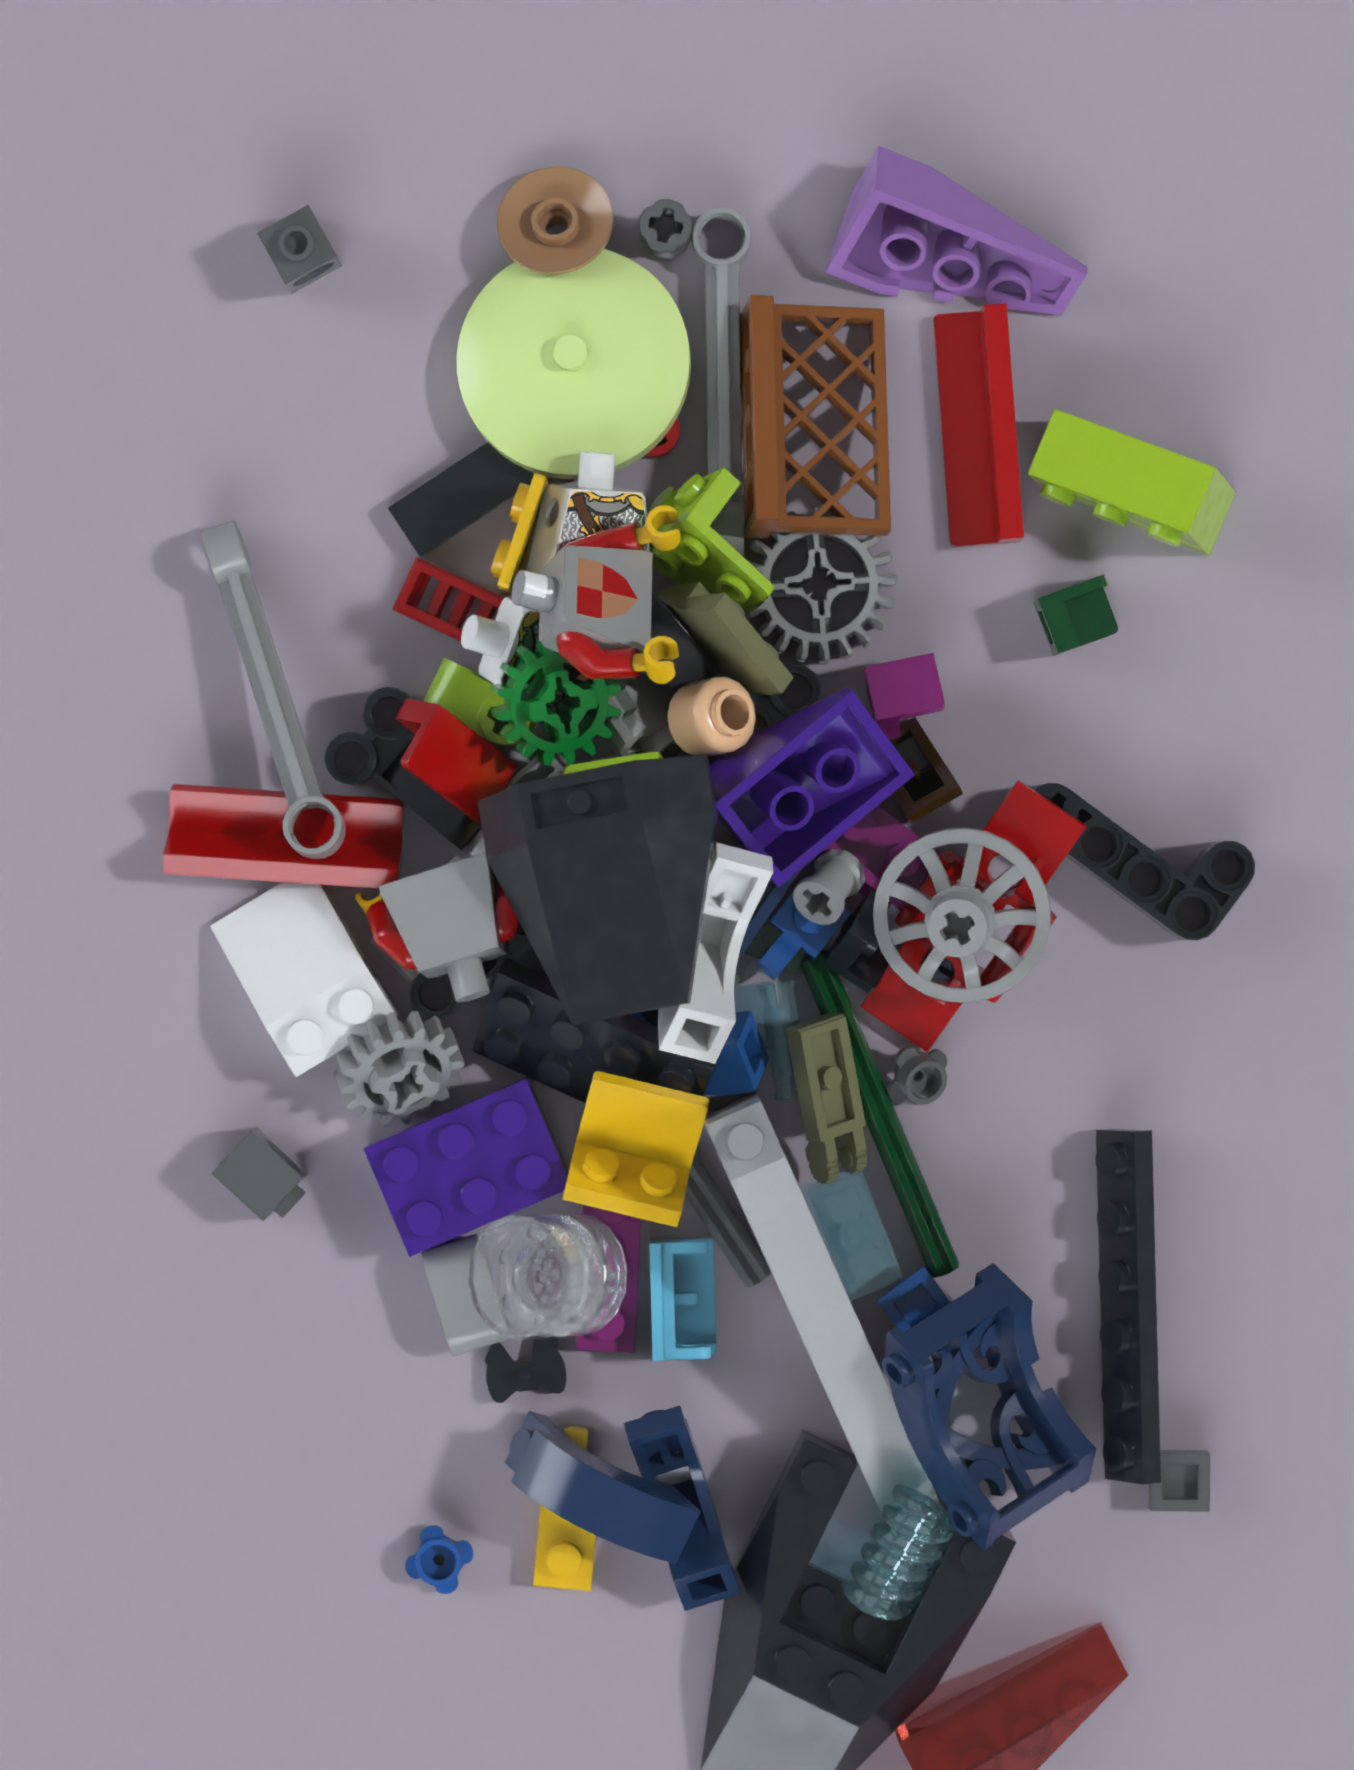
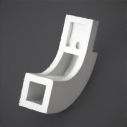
M716 842L712 852L691 1002L689 1004L659 1009V1050L713 1064L716 1063L736 1022L734 982L738 957L749 922L773 874L772 857Z

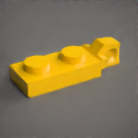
M566 1425L565 1433L578 1445L587 1450L589 1427ZM540 1505L533 1586L591 1591L596 1535L570 1523Z

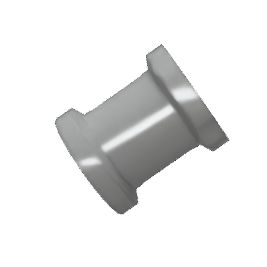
M829 848L821 853L815 862V873L812 877L801 880L793 891V900L798 911L811 922L820 925H830L836 922L844 911V900L846 897L858 893L865 882L864 868L860 861L848 851Z

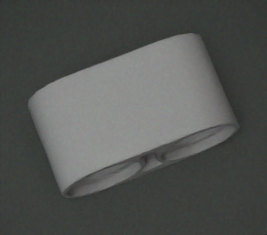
M476 1233L422 1251L421 1257L452 1356H458L509 1340L506 1321L478 1234Z

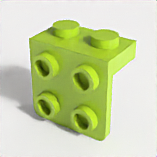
M723 467L704 477L695 474L679 489L675 490L672 486L666 488L653 501L648 509V513L661 505L675 508L678 520L672 524L662 525L656 531L668 532L678 529L680 530L681 541L671 551L658 550L649 543L650 552H653L652 567L659 573L672 577L678 584L700 581L703 586L710 589L714 594L725 592L742 609L767 600L774 591L773 584L710 527L741 482Z

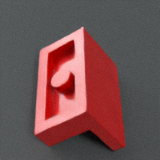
M406 698L395 719L415 733V736L401 759V766L473 821L481 823L478 801L505 790L519 765L440 704Z

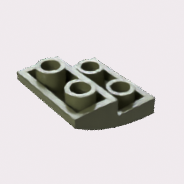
M698 581L664 586L657 594L724 677L739 682L748 693L759 695L782 694L794 678L779 660L776 649L762 639L745 618L742 607L735 600L728 597L725 592L714 594Z

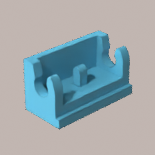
M714 1238L650 1239L652 1361L709 1359L711 1355H717Z

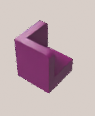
M934 653L864 667L866 692L872 717L889 740L901 737V719L944 710L945 700Z

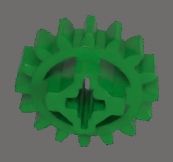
M538 637V652L532 653L520 645L516 650L521 662L516 667L508 663L501 664L500 669L509 679L507 684L492 685L491 691L503 698L504 704L493 708L491 713L497 720L509 722L499 734L508 742L520 738L516 751L525 758L530 757L537 749V760L543 765L550 766L554 760L555 753H558L564 763L572 765L575 763L576 749L581 748L584 752L593 756L596 753V749L592 739L596 735L610 739L613 735L609 728L604 725L606 717H618L621 715V710L609 703V697L620 693L621 686L613 681H604V679L587 678L588 680L585 681L580 679L569 681L568 672L563 668V663L569 662L558 652L544 647ZM535 674L526 691L522 692L528 679ZM558 689L566 694V698L557 702L558 711L554 712L546 707V703L555 700V690ZM587 710H590L585 721L578 728V724L586 714ZM531 721L535 723L544 721L545 731L549 733L550 738H543L533 734L525 722Z

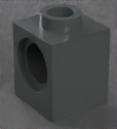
M309 205L257 233L291 294L342 266Z
M257 1127L252 1129L211 1173L262 1221L267 1219L273 1211L283 1218L306 1193L298 1184L306 1177L307 1173Z

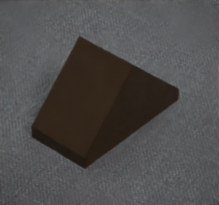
M916 717L900 724L901 737L890 739V742L915 774L891 794L907 824L963 795L959 784Z

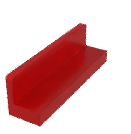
M1007 303L983 305L980 311L937 314L933 319L950 544L953 547L1020 542L1024 538Z
M173 784L169 792V832L163 851V874L379 889L381 885L399 880L403 855L404 803L400 799L322 794L323 798L329 800L341 813L345 821L346 833L342 845L335 853L322 859H310L297 853L284 836L283 819L289 808L284 791ZM321 808L306 809L295 820L293 835L296 836L297 841L303 847L318 848L329 841L333 835L334 817L328 811Z

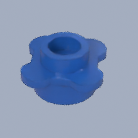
M427 1526L420 1534L421 1544L416 1554L409 1556L405 1562L406 1572L413 1579L421 1578L424 1582L435 1586L436 1590L441 1594L452 1593L458 1587L457 1576L463 1565L470 1563L473 1559V1548L466 1540L455 1541L444 1535L443 1529L440 1526ZM435 1555H443L445 1562L442 1565H437L434 1562Z

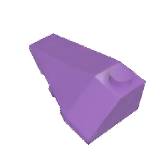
M878 146L853 189L827 261L825 273L878 294L898 296L899 289L931 292L933 293V300L952 302L953 295L986 299L989 304L1007 303V309L1061 315L1085 279L1087 266L936 169Z

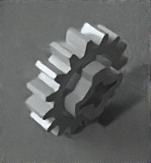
M412 1011L406 1021H399L395 1012L388 1013L387 1024L380 1027L372 1020L366 1022L368 1034L364 1037L350 1034L347 1039L351 1051L337 1053L336 1057L340 1068L335 1070L334 1074L346 1107L349 1110L357 1108L359 1117L363 1121L377 1113L379 1122L383 1126H386L394 1115H400L403 1123L408 1124L411 1122L412 1112L420 1110L426 1116L433 1114L430 1103L435 1099L448 1103L451 1097L447 1086L461 1085L462 1079L458 1069L465 1066L452 1029L450 1027L443 1029L439 1018L436 1016L431 1017L423 1024L418 1011Z

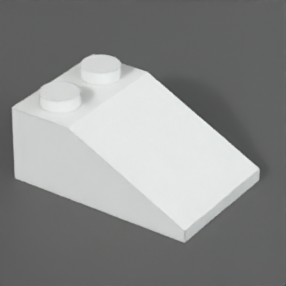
M281 882L210 926L265 1028L295 1077L304 1074L348 1047L347 1037L350 1034L361 1037L368 1034L366 1022L372 1020L380 1027L387 1023L388 1013L395 1012L396 1016L401 1014L323 885Z

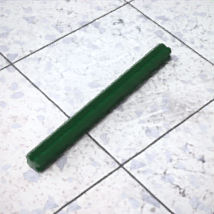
M822 950L814 960L806 956L801 960L800 966L821 1016L834 1012L843 1013L846 1017L865 1121L926 1267L933 1278L949 1274L959 1268V1261L887 1093L885 1084L839 974L822 964L828 951Z

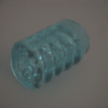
M895 1485L891 1496L898 1505H884L881 1516L887 1524H874L870 1533L876 1542H865L860 1550L862 1557L866 1561H855L850 1568L852 1577L856 1581L844 1580L841 1585L845 1596L858 1609L874 1617L886 1620H901L909 1616L914 1607L913 1600L920 1596L924 1588L923 1581L929 1579L935 1568L934 1562L940 1559L945 1550L944 1543L950 1540L955 1531L948 1517L947 1510L936 1500L913 1487Z

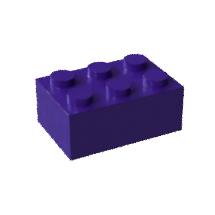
M529 1077L522 1078L393 1133L363 1148L409 1257L563 1192L568 1176V1168Z

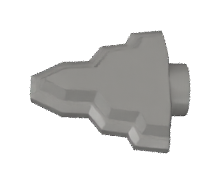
M642 671L636 678L604 679V681H613L621 686L620 693L609 697V703L620 709L621 715L618 717H606L604 725L613 733L609 739V745L617 757L646 752H660L663 758H672L682 751L675 743L669 730L667 713L674 694L665 684L653 682Z

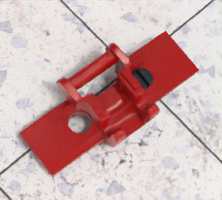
M1018 779L982 831L991 832L1002 837L1024 852L1038 869L1046 885L1087 825ZM984 846L975 888L981 892L994 881L989 872L990 861L995 856L1001 855ZM949 850L941 852L938 857L944 866L951 885H960L966 854L961 857ZM929 876L919 891L933 897L936 894V890ZM1025 877L1012 885L992 904L995 911L1003 910L1006 905H1011L1015 909H1036L1033 893ZM906 903L896 916L895 923L903 926L925 921V914L915 906ZM1051 910V925H1052V924L1054 923V921L1056 920L1057 916H1056L1055 913ZM1015 925L1004 942L1023 956L1032 943L1036 926ZM918 938L905 941L898 952L903 960L918 973L934 945L929 938ZM996 955L993 956L985 969L978 965L981 986L997 981L1012 971ZM946 956L932 977L931 982L946 987L966 988L960 958ZM888 965L878 986L866 996L860 1007L928 1053L962 1003L943 1001L923 994L908 985ZM1003 994L990 998L988 1001L997 1003Z

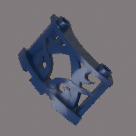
M994 1263L976 1273L973 1289L907 1331L902 1332L898 1327H895L887 1332L885 1342L886 1358L882 1361L883 1370L889 1379L895 1406L907 1438L928 1479L947 1506L950 1522L958 1533L964 1537H971L982 1550L993 1545L995 1539L1069 1490L1073 1493L1087 1484L1090 1479L1097 1449L1068 1415L1053 1388L1042 1391L1031 1366L1040 1359L1032 1329L1033 1301ZM950 1344L952 1351L949 1353L946 1350L940 1349ZM986 1355L988 1366L983 1368L976 1358H985ZM962 1371L974 1381L996 1383L1002 1394L993 1409L990 1421V1433L994 1447L972 1441L948 1427L951 1401ZM1013 1417L1022 1430L1021 1435L1010 1433V1421ZM1048 1467L1053 1472L1052 1475L1033 1486L1026 1470ZM1002 1468L1005 1470L1018 1497L997 1510L982 1493L978 1485L981 1480H984L990 1488L991 1495L1003 1496L1006 1491V1479L1000 1469Z

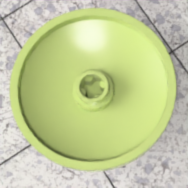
M603 249L586 266L565 274H540L525 269L516 262L504 268L482 289L469 309L460 332L456 356L458 383L463 401L472 421L487 442L512 463L528 471L547 477L569 480L578 479L581 451L615 454L614 472L631 465L651 451L665 437L676 421L686 399L691 373V352L687 331L679 309L669 292L658 279L641 265L621 254Z

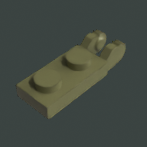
M830 1012L785 1028L806 1141H809L805 1152L813 1179H816L817 1183L821 1182V1185L835 1181L839 1177L838 1173H840L837 1163L838 1158L842 1168L850 1174L864 1170L868 1162L863 1131L866 1122L846 1017L843 1013Z

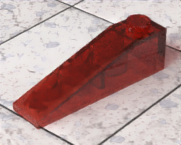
M1100 1622L899 1726L895 1730L897 1740L912 1770H1037L1129 1675Z

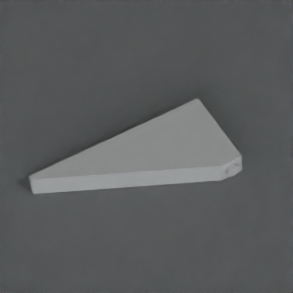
M757 1091L708 1112L704 1120L706 1129L892 1539L895 1540L946 1517L932 1483L928 1479L907 1438L891 1391Z

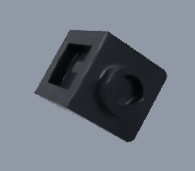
M873 890L866 895L844 922L822 963L868 993L873 992L878 986L889 965L881 952L875 935L873 907L876 892Z

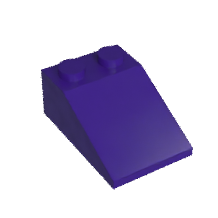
M849 687L751 736L744 746L734 752L723 754L710 765L719 820L742 849L772 857L773 874L770 880L778 888L915 775Z

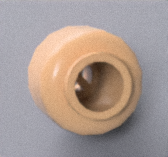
M728 677L707 678L690 682L681 687L671 699L667 713L669 730L675 743L684 752L693 756L707 755L709 757L734 752L747 743L753 734L756 721L754 704L748 691L739 682Z

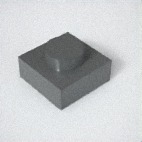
M1160 1450L1161 1482L1149 1484L1148 1508L1151 1511L1209 1512L1210 1453L1207 1450Z

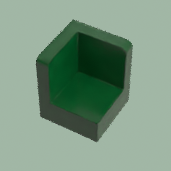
M1104 574L1040 597L1033 602L1053 657L1108 637L1118 631V625L1104 587L1107 586Z

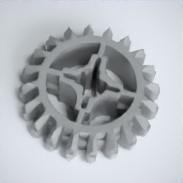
M810 506L807 516H812L818 510V507ZM794 511L787 512V515L797 516ZM771 532L769 538L774 544L770 548L760 541L754 540L752 542L750 550L763 558L761 565L753 562L749 563L773 584L774 591L767 600L750 606L744 613L748 620L755 619L762 614L765 615L768 622L757 630L762 639L768 637L774 629L782 635L774 647L779 655L786 650L789 641H793L799 644L795 654L796 662H805L810 646L818 647L817 658L819 664L826 665L830 659L829 646L837 645L839 655L843 660H847L852 657V649L847 641L849 638L854 636L859 645L864 648H868L872 644L870 635L863 629L866 623L880 631H883L887 626V621L874 613L876 606L884 609H893L895 607L896 599L879 594L880 587L896 585L898 577L895 574L879 575L878 567L885 566L893 560L891 552H882L873 557L869 551L877 545L881 536L868 535L862 542L855 535L791 532L783 535L782 532ZM824 539L835 541L849 549L859 560L864 573H845L832 568L826 556ZM806 540L807 563L804 571L792 577L770 580L771 570L779 556L795 543ZM815 556L818 557L819 571L827 573L825 579L831 576L834 583H848L846 585H837L835 588L827 590L822 603V616L819 615L818 601L810 598L812 592L806 595L803 588H788L801 586L802 583L810 581L815 569ZM867 591L866 599L859 615L847 626L831 632L830 610L832 601L841 595ZM772 598H793L804 602L810 611L813 633L800 630L788 623L776 609Z

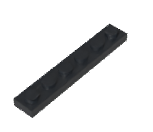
M1100 1129L1096 1130L1095 1162L1097 1167L1098 1279L1100 1284L1101 1396L1103 1401L1105 1479L1142 1485L1160 1483L1152 1130Z

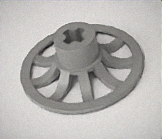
M947 828L928 833L911 842L894 857L884 871L875 893L873 921L875 935L882 954L893 971L908 985L925 995L943 1001L969 1003L988 1000L1007 992L1019 984L1032 971L1047 943L1051 926V906L1046 885L1038 869L1026 854L1015 845L991 832L973 828ZM968 843L960 885H951L944 866L933 848L946 844ZM984 846L1001 854L1014 865L981 892L975 888ZM917 856L923 861L936 890V894L933 897L914 887L896 881L903 869ZM1025 877L1033 893L1036 909H1005L995 911L992 904L1012 885ZM889 896L903 900L918 908L925 914V921L910 923L889 930L887 916ZM1010 925L1036 926L1032 943L1024 958L1009 944L993 935L994 929ZM929 938L934 947L918 973H916L903 960L895 945L908 940ZM981 948L990 951L1002 959L1012 971L997 981L981 986L975 952ZM946 956L960 958L966 988L946 987L931 982L932 977Z

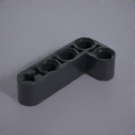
M1046 783L1033 788L1047 799H1051L1055 795L1061 799L1058 806L1076 819L1079 811L1086 816L1082 823L1087 825V827L1066 857L1168 933L1179 939L1200 940L1214 932L1250 884L1255 874V861L1252 853L1246 846L1236 841H1217L1207 845L1198 854L1187 871L1182 873L1069 788L1059 783ZM1091 828H1100L1106 831L1112 842L1109 855L1101 861L1089 859L1082 849L1083 836ZM1223 850L1233 853L1240 864L1237 877L1227 884L1217 881L1211 871V862L1214 856ZM1141 862L1152 865L1158 875L1156 889L1146 896L1136 894L1129 884V874L1132 868ZM1189 897L1199 900L1205 910L1203 923L1192 931L1183 929L1178 924L1176 918V909L1179 903Z

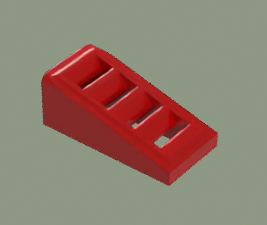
M416 557L392 610L461 642L463 630L461 627L475 597L482 600L476 615L488 619L493 618L497 607H500L505 597ZM431 577H434L440 581L424 612L417 607ZM453 587H455L460 592L447 620H441L439 617Z

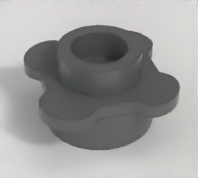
M906 1046L897 1052L895 1056V1063L897 1064L895 1076L887 1085L889 1097L896 1102L909 1098L912 1102L920 1105L929 1104L938 1099L947 1084V1073L945 1070L947 1065L946 1055L939 1049H932L928 1053L917 1052L911 1046ZM920 1071L919 1075L913 1079L914 1075Z

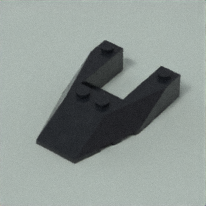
M802 1429L734 1568L741 1594L724 1599L701 1770H856L936 1689L990 1597L1016 1544L1012 1533L1007 1531L995 1539L993 1545L982 1550L971 1537L962 1536L950 1523L908 1610L810 1563V1560L858 1463L854 1454Z

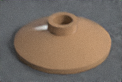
M554 166L532 171L517 180L502 198L496 221L500 242L513 261L525 269L536 273L557 275L578 270L592 262L607 245L612 233L614 219L610 199L597 180L585 172L574 168ZM560 224L567 227V230L560 234L553 235L547 233L554 225Z

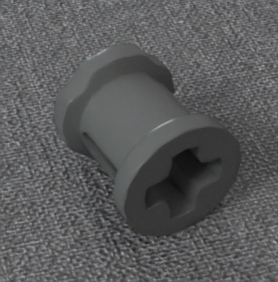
M660 199L643 211L640 218V240L644 249L651 256L660 260H671L679 257L687 250L691 241L692 220L681 203L672 199ZM663 217L673 218L674 228L682 231L681 234H671L668 243L658 241L657 231L650 228L651 225L660 226Z

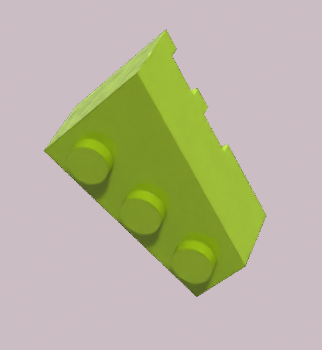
M1057 409L1053 411L1028 471V475L1042 487L1040 495L1048 500L1067 507H1072L1074 501L1094 508L1092 514L1106 522L1125 527L1128 522L1147 530L1146 534L1153 539L1174 547H1179L1181 544L1207 556L1211 554L1236 493L1216 467Z

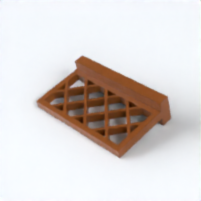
M750 295L740 315L745 537L768 538L771 532L888 536L891 531L884 309L774 304V296ZM782 321L803 322L818 339L799 355L782 339ZM822 323H828L833 325L829 329H827ZM845 324L869 325L870 346L858 358L834 336ZM824 344L847 366L830 384L806 362ZM783 357L790 363L784 371ZM869 358L871 371L863 364ZM796 370L820 393L802 411L783 393V382ZM853 373L871 389L872 401L860 413L835 391ZM825 399L849 421L831 440L807 417ZM784 412L792 419L785 427ZM871 412L872 426L865 420ZM797 426L821 448L803 467L785 450V437ZM855 428L873 445V458L861 469L837 447ZM827 454L851 477L833 496L809 474ZM785 467L794 475L787 482ZM873 468L874 482L866 475ZM799 481L823 504L812 516L787 515L786 493ZM858 484L875 501V519L854 518L838 501ZM828 511H830L835 517L822 516H824Z

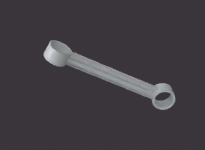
M716 207L706 211L698 218L694 225L692 236L693 251L697 259L704 265L707 475L725 467L741 484L710 527L744 557L739 265L748 255L751 231L748 222L739 212L727 207ZM719 219L736 225L742 235L740 249L734 255L722 259H716L706 254L701 248L699 241L704 226Z
M235 520L202 530L201 536L205 551L221 590L289 805L283 819L284 836L292 848L300 855L310 859L326 858L335 853L342 845L346 833L345 821L338 809L329 800L323 798L254 582L252 566L240 530ZM321 808L328 811L334 817L333 835L329 841L318 848L303 847L297 841L296 836L293 835L295 820L306 809Z

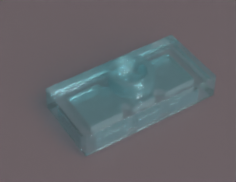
M862 1171L846 1175L833 1182L807 1191L850 1301L905 1280Z

